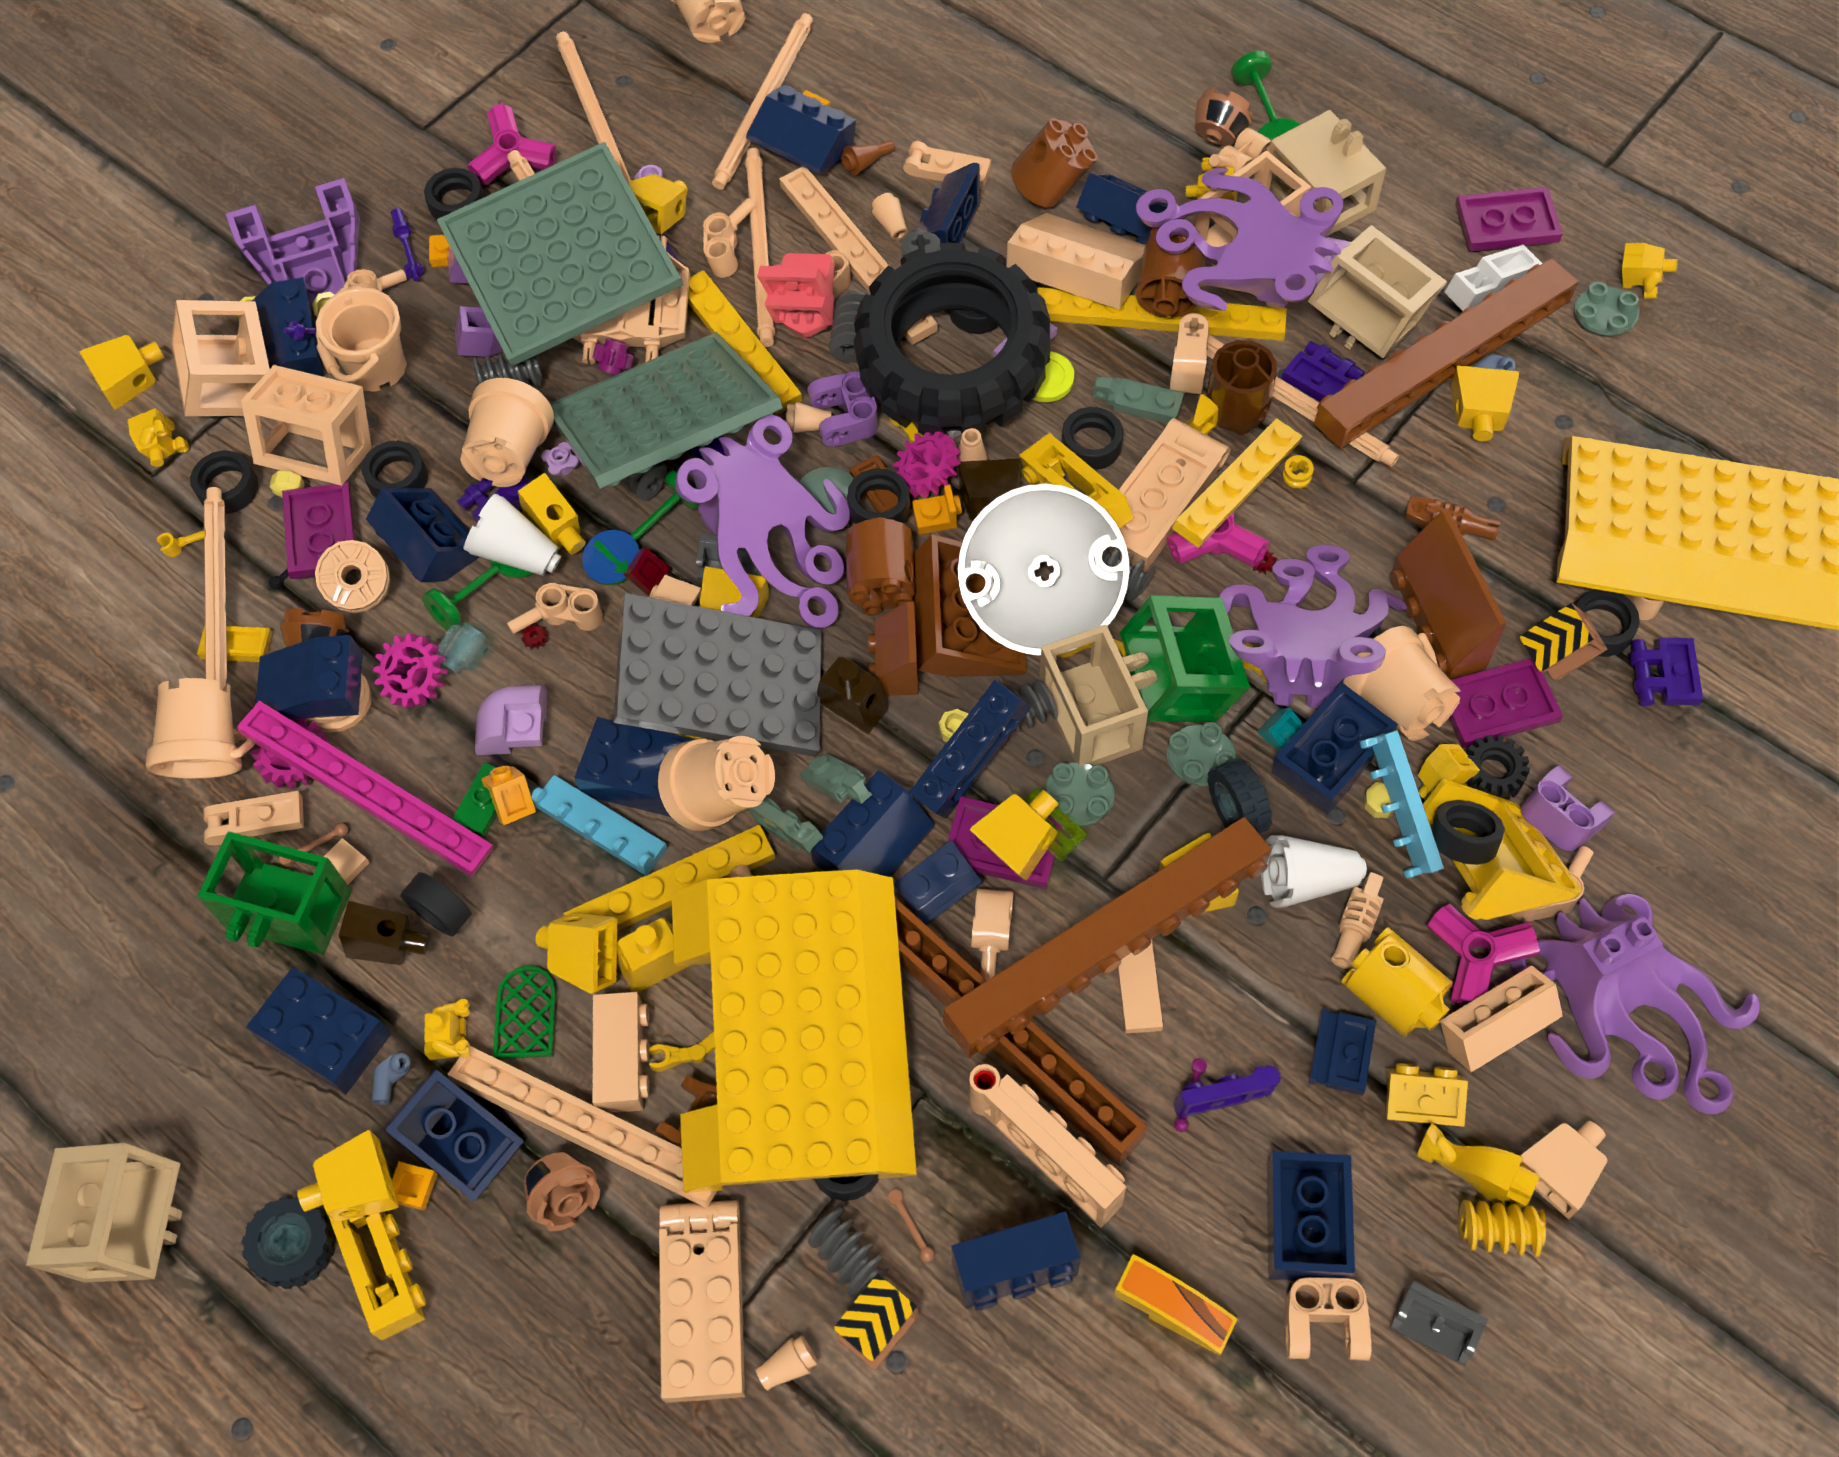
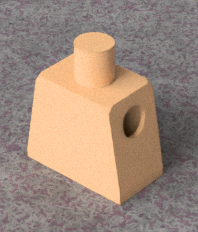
M1586 1121L1578 1132L1570 1125L1562 1123L1521 1155L1523 1160L1520 1166L1540 1175L1535 1191L1568 1219L1582 1207L1608 1161L1607 1157L1596 1148L1606 1137V1134L1601 1127L1592 1121Z

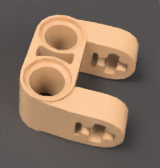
M1188 314L1180 321L1177 346H1175L1170 390L1198 395L1202 393L1208 349H1206L1209 326L1206 318L1200 314ZM1190 326L1197 327L1196 336H1190Z
M1302 1278L1296 1281L1285 1299L1284 1331L1287 1358L1309 1359V1322L1344 1323L1345 1349L1348 1360H1370V1318L1366 1293L1361 1284L1348 1278ZM1304 1291L1311 1294L1315 1301V1307L1307 1309L1300 1306L1296 1300V1293ZM1345 1292L1351 1295L1355 1303L1354 1309L1348 1310L1339 1306L1336 1300V1293Z

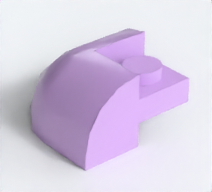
M544 684L504 687L494 690L481 702L476 720V755L511 754V747L542 746L543 723L547 720L548 691Z

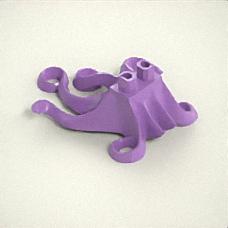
M1215 168L1202 176V182L1208 188L1238 192L1248 196L1250 200L1246 203H1240L1228 199L1209 198L1192 200L1178 206L1174 196L1169 191L1154 189L1146 192L1137 201L1136 210L1141 221L1149 227H1160L1156 234V241L1163 251L1170 254H1180L1194 244L1208 262L1216 265L1190 270L1182 282L1183 290L1188 299L1196 306L1224 311L1227 309V305L1219 296L1201 290V286L1221 287L1251 293L1257 297V300L1266 301L1267 306L1285 308L1288 301L1299 302L1310 296L1316 285L1317 279L1315 274L1333 271V267L1324 256L1341 254L1337 244L1325 237L1336 224L1343 209L1341 196L1331 188L1319 187L1306 192L1300 201L1301 216L1295 217L1260 182L1246 177L1227 176L1224 174L1228 169ZM1320 198L1329 199L1333 206L1327 212H1318L1313 208L1315 202ZM1158 202L1165 203L1168 206L1161 213H1154L1149 209L1150 205ZM1202 213L1217 214L1230 220L1237 228L1238 234L1229 244L1214 247L1209 245L1193 224L1184 220V218ZM1181 235L1186 237L1187 240L1182 243H1174L1170 240V237Z
M768 415L759 419L749 431L745 446L728 437L719 438L725 456L711 448H700L699 452L705 461L699 458L685 461L677 472L675 489L684 500L700 504L698 510L702 514V521L709 531L717 535V554L720 564L741 593V599L738 602L723 604L721 611L749 616L757 608L759 601L758 591L753 581L743 569L737 554L738 548H746L755 568L771 586L784 594L800 599L799 613L804 623L812 628L830 626L838 616V604L835 597L824 588L802 587L785 578L775 567L770 557L767 538L768 532L774 526L779 525L790 540L796 566L805 577L819 584L837 582L844 572L841 556L835 549L829 546L818 545L810 547L805 539V520L807 519L813 526L823 532L830 533L843 529L850 518L849 507L844 495L832 481L828 479L823 480L825 493L834 509V514H830L786 471L778 458L789 449L792 443V431L788 423L778 416ZM771 429L776 432L780 437V443L776 445L769 444L763 436L764 430ZM688 474L693 477L697 489L689 485L687 480ZM815 555H822L828 559L830 563L829 571L822 572L815 567L813 562ZM809 599H815L825 607L823 615H813L809 611L807 606Z
M1318 545L1310 548L1306 552L1307 562L1298 559H1282L1272 566L1277 582L1289 587L1284 600L1279 603L1267 602L1260 589L1245 584L1232 585L1225 588L1220 594L1219 598L1223 599L1227 614L1232 606H1243L1251 610L1255 630L1237 631L1230 636L1229 643L1240 659L1263 671L1268 684V691L1273 692L1276 705L1288 706L1293 704V695L1299 694L1307 695L1306 705L1311 708H1319L1344 678L1377 670L1385 659L1386 649L1380 642L1368 637L1380 627L1388 615V605L1399 611L1407 610L1408 608L1405 602L1396 595L1381 589H1371L1369 591L1368 610L1364 614L1355 613L1356 600L1353 589L1345 579L1337 574L1339 570H1342L1347 565L1350 555L1346 550L1332 545ZM1286 574L1296 575V577L1288 576ZM1314 577L1337 592L1334 602L1324 609L1312 611L1300 608L1312 586ZM1252 642L1260 643L1261 646L1252 648L1244 644ZM1371 653L1372 655L1368 657L1356 656L1355 654Z
M1633 894L1615 896L1603 905L1602 917L1595 912L1586 898H1582L1579 902L1582 928H1579L1562 911L1559 912L1557 925L1561 941L1537 940L1540 955L1547 964L1546 970L1542 974L1551 981L1557 979L1568 998L1576 1023L1590 1051V1059L1585 1061L1579 1058L1559 1035L1551 1032L1548 1035V1040L1564 1066L1573 1074L1585 1079H1594L1602 1076L1609 1069L1611 1053L1606 1035H1615L1631 1042L1640 1052V1057L1632 1069V1080L1636 1088L1651 1099L1661 1100L1670 1097L1677 1090L1680 1080L1676 1061L1665 1045L1642 1031L1630 1017V1013L1636 1007L1648 1005L1658 1008L1672 1017L1682 1028L1691 1048V1065L1684 1083V1095L1689 1104L1697 1111L1705 1114H1719L1725 1111L1734 1097L1732 1083L1724 1074L1709 1069L1706 1066L1708 1046L1705 1034L1697 1017L1676 990L1679 984L1689 987L1701 999L1718 1023L1733 1029L1749 1026L1756 1020L1760 1011L1759 998L1755 994H1748L1745 1002L1739 1009H1730L1705 973L1696 966L1671 954L1662 946L1663 943L1652 927L1654 918L1649 903L1642 897ZM1627 906L1632 908L1637 916L1628 913L1621 907ZM1526 958L1511 962L1512 972L1515 975L1528 968ZM1654 1062L1664 1069L1665 1080L1662 1083L1655 1084L1646 1077L1644 1072L1646 1063ZM1701 1078H1710L1717 1083L1719 1095L1716 1098L1708 1099L1700 1093L1698 1084Z

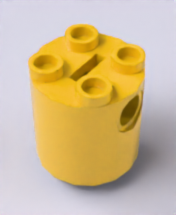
M1387 927L1374 942L1376 946L1371 951L1365 948L1351 964L1353 968L1344 976L1341 983L1402 1037L1405 1038L1415 1028H1427L1429 1031H1432L1450 1010L1444 1004L1443 997L1451 988L1453 982L1393 930Z

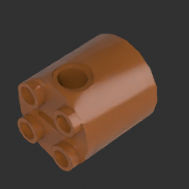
M1051 118L1012 163L1010 170L1012 180L1017 189L1028 200L1042 207L1055 206L1097 161V154L1087 138V129L1078 122L1072 125L1064 120Z
M1155 227L1151 230L1150 236L1146 240L1136 289V298L1141 307L1156 316L1166 318L1183 317L1193 312L1197 307L1185 295L1182 286L1183 279L1190 270L1205 267L1206 259L1194 244L1180 254H1170L1163 251L1156 241V234L1160 227ZM1174 235L1170 237V240L1174 243H1182L1187 238L1181 235Z
M881 517L865 520L852 526L846 535L847 595L849 600L856 606L862 607V613L866 615H878L882 612V609H894L906 602H913L915 594L913 536L910 528L901 522Z

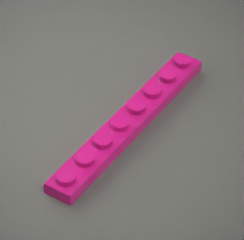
M261 701L253 707L237 726L238 732L471 877L474 876L493 851V844Z

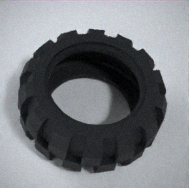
M941 243L940 251L926 253L924 247L903 255L900 259L901 266L897 269H893L888 265L869 286L870 295L866 294L859 303L854 320L856 336L853 339L860 380L869 397H874L876 403H881L882 412L905 428L911 422L916 423L918 433L922 435L926 432L934 435L935 432L939 431L943 433L945 431H961L962 437V433L970 428L978 430L980 434H984L986 424L995 421L1000 427L1023 411L1022 400L1029 402L1036 396L1046 378L1045 367L1050 361V317L1045 300L1036 292V284L1017 264L1007 268L1006 258L1002 254L982 246L978 253L966 251L964 243ZM950 309H961L979 313L995 322L1008 338L1001 351L991 361L977 369L959 374H939L924 370L905 358L898 349L902 337L913 324L929 314Z

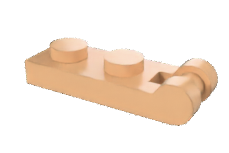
M915 141L909 149L910 157L905 160L903 170L908 175L942 182L947 174L976 162L980 164V189L984 190L991 169V159L930 148L923 142Z
M299 791L207 806L204 808V821L207 822L208 826L204 831V842L213 846L221 845L228 831L252 837L304 828L303 796ZM229 818V824L222 825V822Z

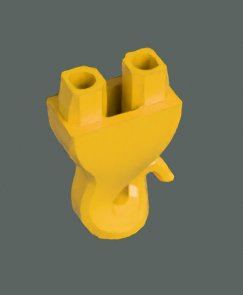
M1433 1123L1430 1125L1417 1153V1157L1428 1163H1433L1435 1160L1442 1167L1473 1186L1483 1197L1492 1203L1504 1204L1505 1200L1524 1209L1528 1205L1540 1178V1175L1520 1166L1523 1157L1493 1147L1454 1145L1445 1138L1441 1130Z

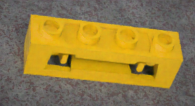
M1048 433L1019 455L1024 466L1021 472L1030 485H1061L1076 490L1063 478L1065 476L1063 470H1065L1069 480L1088 497L1101 505L1116 522L1119 529L1134 519L1126 496L1051 433Z
M384 1211L370 1214V1217L366 1215L343 1221H335L329 1216L371 1334L382 1341L425 1320L421 1307L426 1305V1300L420 1286L417 1283L412 1285L408 1272L413 1270V1266L404 1248L399 1250L395 1237L400 1235V1231L391 1213L386 1215ZM351 1222L357 1229L368 1224L385 1273L394 1281L399 1295L396 1296V1289L392 1288L389 1283L378 1286L362 1239L351 1228ZM377 1296H378V1297L380 1298V1300H381V1303H382V1306H381V1307H380V1304H379V1302H378Z

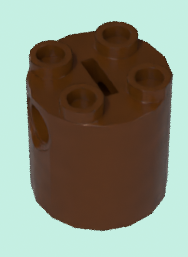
M1236 340L1222 346L1217 350L1212 359L1206 397L1218 406L1217 424L1239 435L1247 434L1252 428L1257 427L1265 420L1269 412L1277 374V362L1272 352L1263 345L1250 340Z

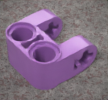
M858 371L820 378L810 383L807 392L813 407L822 409L843 404L845 411L844 414L831 416L819 424V432L826 446L832 447L872 437L877 433L878 417L875 398L869 397L860 380V373Z
M1558 765L1539 782L1522 805L1521 812L1523 817L1560 849L1573 851L1595 836L1610 821L1615 812L1603 801H1599L1591 809L1583 805L1565 789L1573 779V776Z

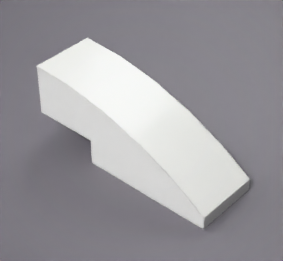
M1524 245L1482 257L1477 267L1455 273L1445 293L1463 311L1469 306L1474 307L1481 303L1489 293H1497L1510 280L1521 278L1534 265H1541L1542 263Z

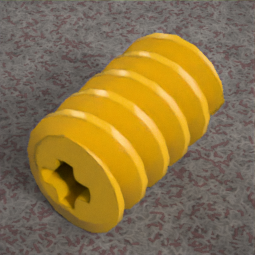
M1465 1199L1462 1200L1459 1210V1240L1461 1242L1463 1239H1467L1470 1251H1475L1478 1241L1482 1240L1488 1253H1491L1494 1243L1499 1242L1502 1254L1508 1253L1512 1243L1515 1244L1518 1256H1523L1526 1246L1531 1245L1533 1256L1540 1257L1546 1237L1545 1212L1541 1208L1537 1213L1533 1206H1526L1521 1211L1517 1204H1511L1505 1210L1502 1203H1494L1490 1209L1485 1201H1479L1474 1208L1472 1202Z

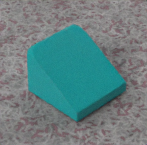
M1291 708L1277 710L1257 730V733L1280 751L1304 724Z

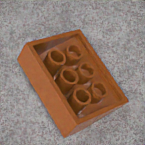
M1445 509L1397 556L1393 570L1390 572V579L1393 587L1400 591L1408 607L1405 610L1406 614L1410 618L1413 617L1418 627L1417 633L1426 634L1435 652L1438 667L1452 680L1486 670L1507 623L1449 509Z
M931 534L913 553L918 671L946 677L1024 675L1027 672L1026 653L1010 649L990 637L973 619L964 603L958 578L959 556L963 542ZM973 574L968 578L967 587L970 592L979 593L985 588L986 581L981 574Z

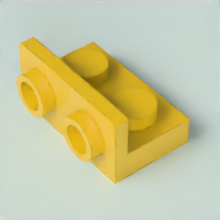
M1396 1063V1069L1385 1068V1077L1388 1079L1385 1118L1387 1120L1465 1126L1468 1080L1462 1075H1457V1069L1434 1067V1072L1419 1071L1418 1065Z

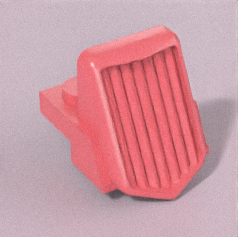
M788 253L783 257L781 265L759 267L757 277L768 294L765 307L775 323H783L786 328L804 338H808L826 329L828 325H832L834 261L829 254Z

